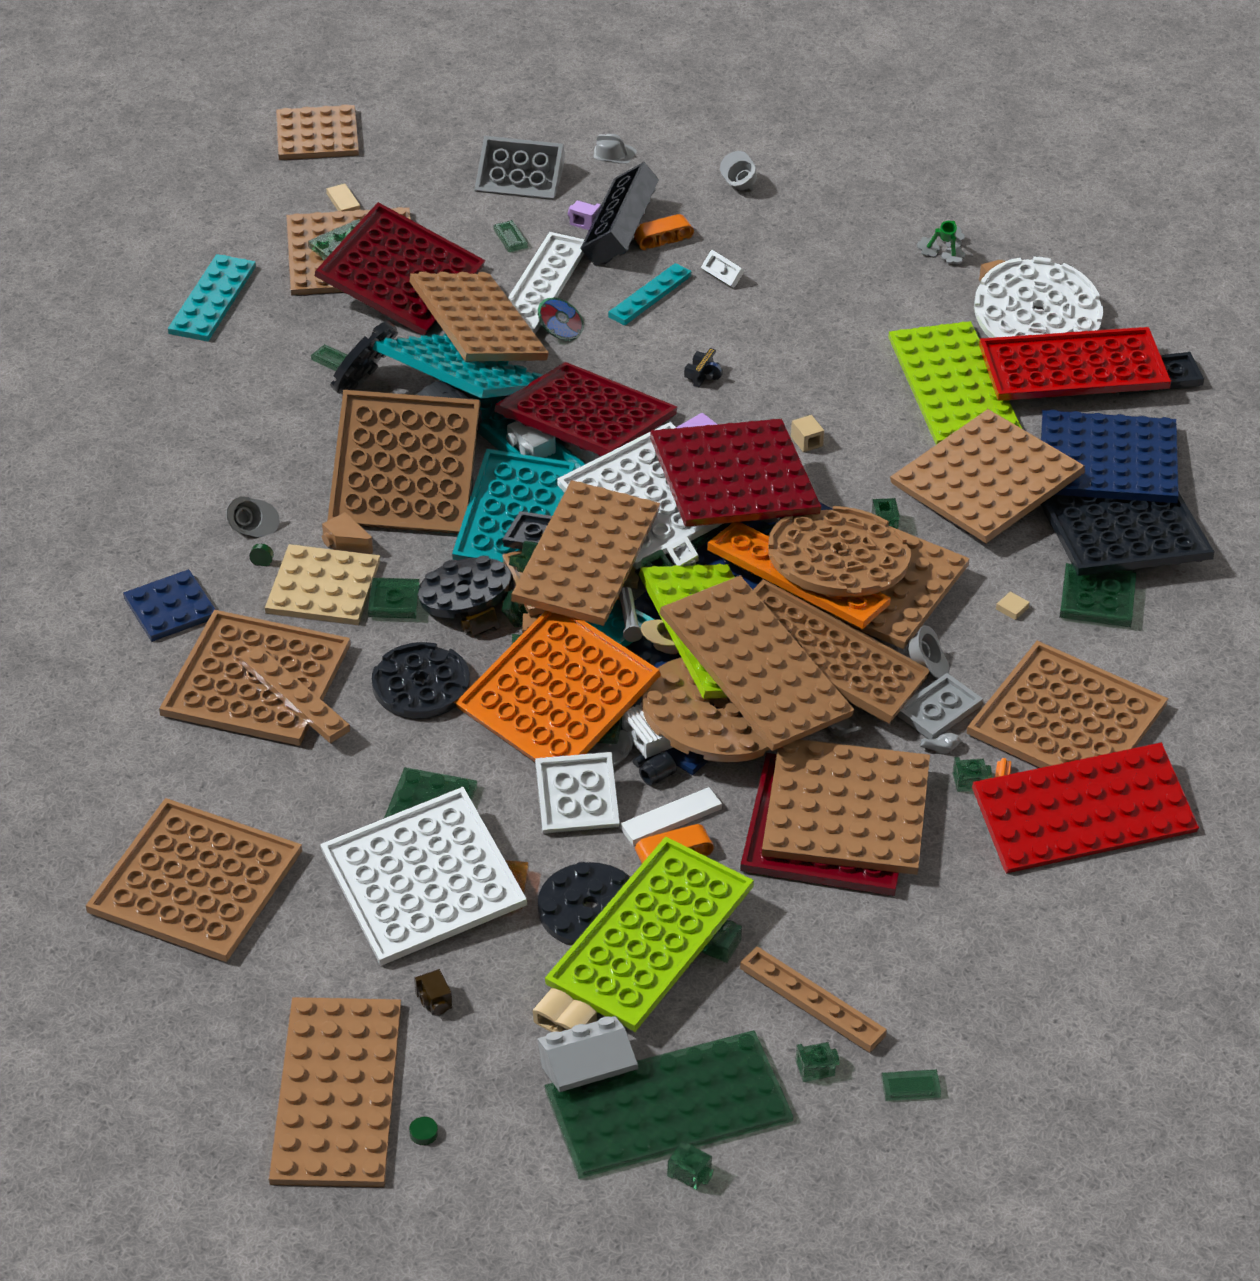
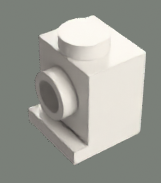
M687 536L666 547L675 566H695L696 562L699 561V556Z

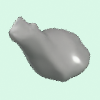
M945 733L936 739H922L920 747L928 748L941 754H949L960 744L961 740L956 734Z

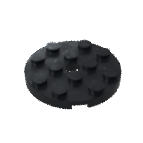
M390 321L377 325L369 339L364 336L339 365L333 375L336 381L333 380L330 383L331 388L338 394H343V390H354L358 385L357 381L367 373L369 375L374 373L378 368L377 362L381 357H386V355L373 350L375 341H382L385 338L394 340L398 335L397 328Z
M488 556L457 561L449 560L443 566L425 575L418 588V597L422 608L431 615L455 618V614L468 612L469 616L494 607L503 601L511 591L512 577L509 568L504 563L491 559Z
M430 642L409 643L390 650L382 656V661L377 666H374L371 678L374 696L385 709L399 716L417 719L435 717L451 711L457 707L455 702L470 687V673L465 660L451 648L445 650L437 647L436 643ZM424 678L426 680L422 684V682L416 681V679Z
M578 862L558 870L545 881L538 895V915L541 924L558 941L567 945L569 943L574 944L630 879V876L614 866L596 862ZM586 901L594 902L597 906L590 908L584 906Z

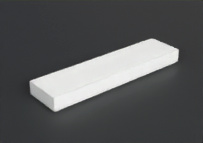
M708 787L620 823V829L634 846L641 839L668 832L721 810L722 803Z

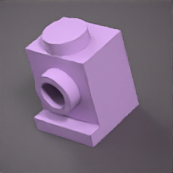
M577 200L568 210L570 225L589 230L601 204L591 205Z

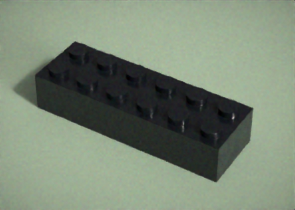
M645 162L613 179L580 249L595 266L602 263L606 264L613 257L621 256L629 249L628 246L635 236L636 229L640 226L639 222L645 214L647 205L651 202L650 198L656 191V185L659 181Z

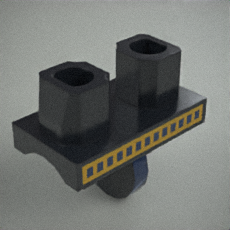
M709 348L707 353L696 351L692 364L688 363L685 366L684 378L693 380V386L699 388L706 378L708 380H718L723 375L721 364L713 361L716 350Z

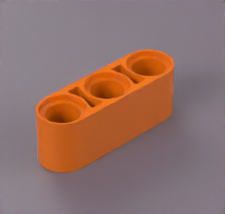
M677 214L640 224L634 233L633 239L642 250H646V248L651 249L663 246L665 243L671 244L682 241L684 238L690 239L694 234V228L684 215Z
M694 824L646 837L635 845V851L641 863L647 859L665 836L705 856L710 855L714 849L707 831L701 824Z

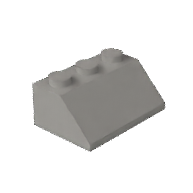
M616 1016L603 1017L593 1023L578 1024L572 1029L562 1032H551L544 1037L537 1038L542 1068L559 1092L638 1069L626 1030Z

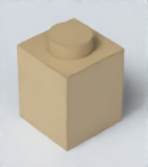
M812 415L792 421L791 438L803 452L823 446L824 429Z

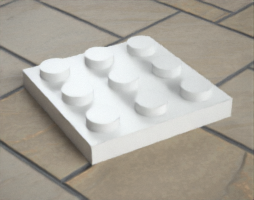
M611 752L535 758L543 834L619 827L620 822Z

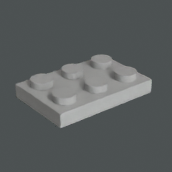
M946 673L910 698L897 716L928 739H936L980 708L983 698Z

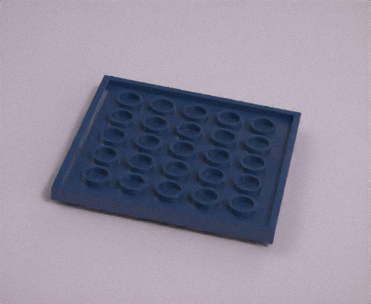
M1042 410L1041 440L1085 466L1084 474L1054 495L1178 503L1176 419Z

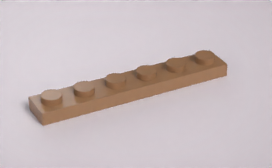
M257 646L239 657L240 664L329 743L350 732V725L263 648Z
M758 946L740 962L741 970L869 1053L886 1037V1028Z

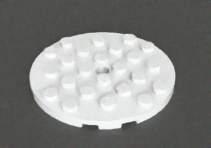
M1033 257V260L1015 258L995 266L985 274L976 290L974 310L980 327L989 338L1099 330L1103 316V306H1101L1099 300L1100 295L1093 283L1084 274L1065 263L1060 265L1050 262L1051 259L1043 257ZM1034 306H1037V307H1040V306H1041V307H1043L1044 310H1042V309L1039 310V309H1036V308L1033 309V308H1034Z

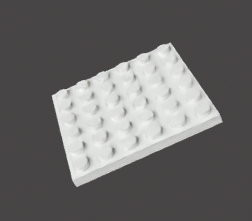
M669 422L655 430L673 429L676 427ZM650 432L557 479V485L564 493L570 481L573 480L660 503L659 512L633 564L635 569L667 554L666 547L685 536L692 541L722 525L712 524L685 527L651 442Z
M464 787L320 844L321 850L380 966L527 905L525 895Z

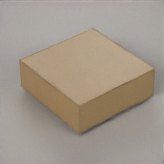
M1009 592L997 603L996 610L1016 620L1029 608L1030 602Z

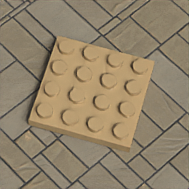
M289 544L266 603L265 614L359 625L380 563V555Z

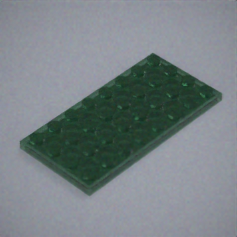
M755 1030L637 1060L638 1069L565 1091L559 1092L553 1083L545 1084L547 1098L578 1179L793 1121L791 1109Z

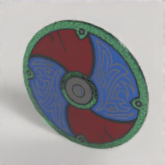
M547 298L539 304L537 310L538 319L543 328L552 336L561 340L571 341L581 335L584 330L583 319L578 310L569 302L560 298Z

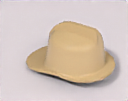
M649 620L641 625L642 634L653 642V646L658 651L667 654L679 653L662 620Z

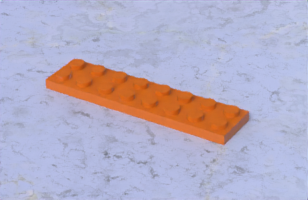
M741 522L731 523L708 542L707 550L861 629L865 628L890 605L891 597L881 592L855 597H827L824 594L811 590H803L800 586L781 575L773 566L768 554L769 536Z

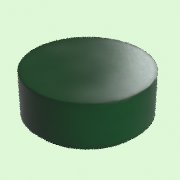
M262 543L254 545L249 554V559L255 566L267 567L271 564L274 557L272 548Z
M423 1116L414 1119L409 1127L410 1138L418 1145L433 1143L438 1136L437 1123L430 1117Z

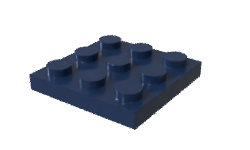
M189 569L123 592L125 601L151 642L208 622L213 611L216 610Z

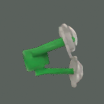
M944 221L940 228L935 229L933 237H922L921 241L917 243V248L921 250L922 255L936 257L937 252L940 250V247L936 245V239L940 236L941 241L947 247H951L941 254V258L946 260L948 264H959L966 256L960 247L965 236L961 233V228L955 224V221Z

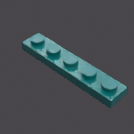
M674 263L608 312V317L625 326L689 279L692 271Z

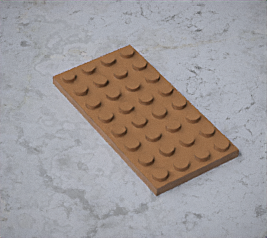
M427 272L410 274L409 282L464 361H545L548 359L549 352L490 274L486 272H479L478 274H469L467 272H459L458 274H449L447 272H439L438 274H429Z
M571 480L512 592L511 601L604 626L660 509V503Z
M741 575L661 607L659 614L772 751L853 715L854 709Z
M764 579L753 589L841 695L856 707L873 714L878 719L890 724L906 702L928 678L930 671L927 667Z
M292 997L269 1175L270 1185L385 1187L401 999Z

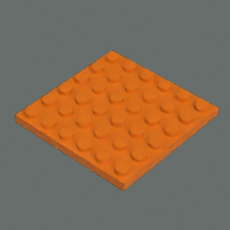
M545 610L455 704L458 709L534 762L535 758L587 754L652 686L661 676L659 669L584 620Z

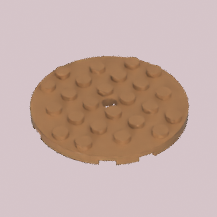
M833 506L832 510H821L820 514L782 518L773 527L768 543L769 558L781 575L800 586L803 590H811L824 594L827 597L865 596L893 587L903 579L909 569L911 549L907 546V539L899 529L894 530L888 526L889 522L863 510Z
M682 658L671 660L657 668L661 676L642 695V711L651 729L658 736L663 735L670 740V746L686 754H689L691 751L704 755L703 759L717 762L752 760L763 756L765 751L770 749L728 697L702 698Z

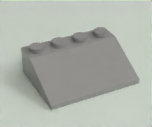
M484 136L474 190L554 199L563 172L565 160L564 145L561 143Z

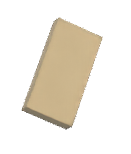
M346 184L326 188L328 197L338 211L360 210V204Z

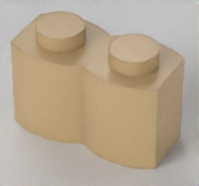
M551 988L533 1009L534 1023L550 1032H562L572 1029L578 1024L596 1022L597 1012L586 1003L574 1000L566 993Z

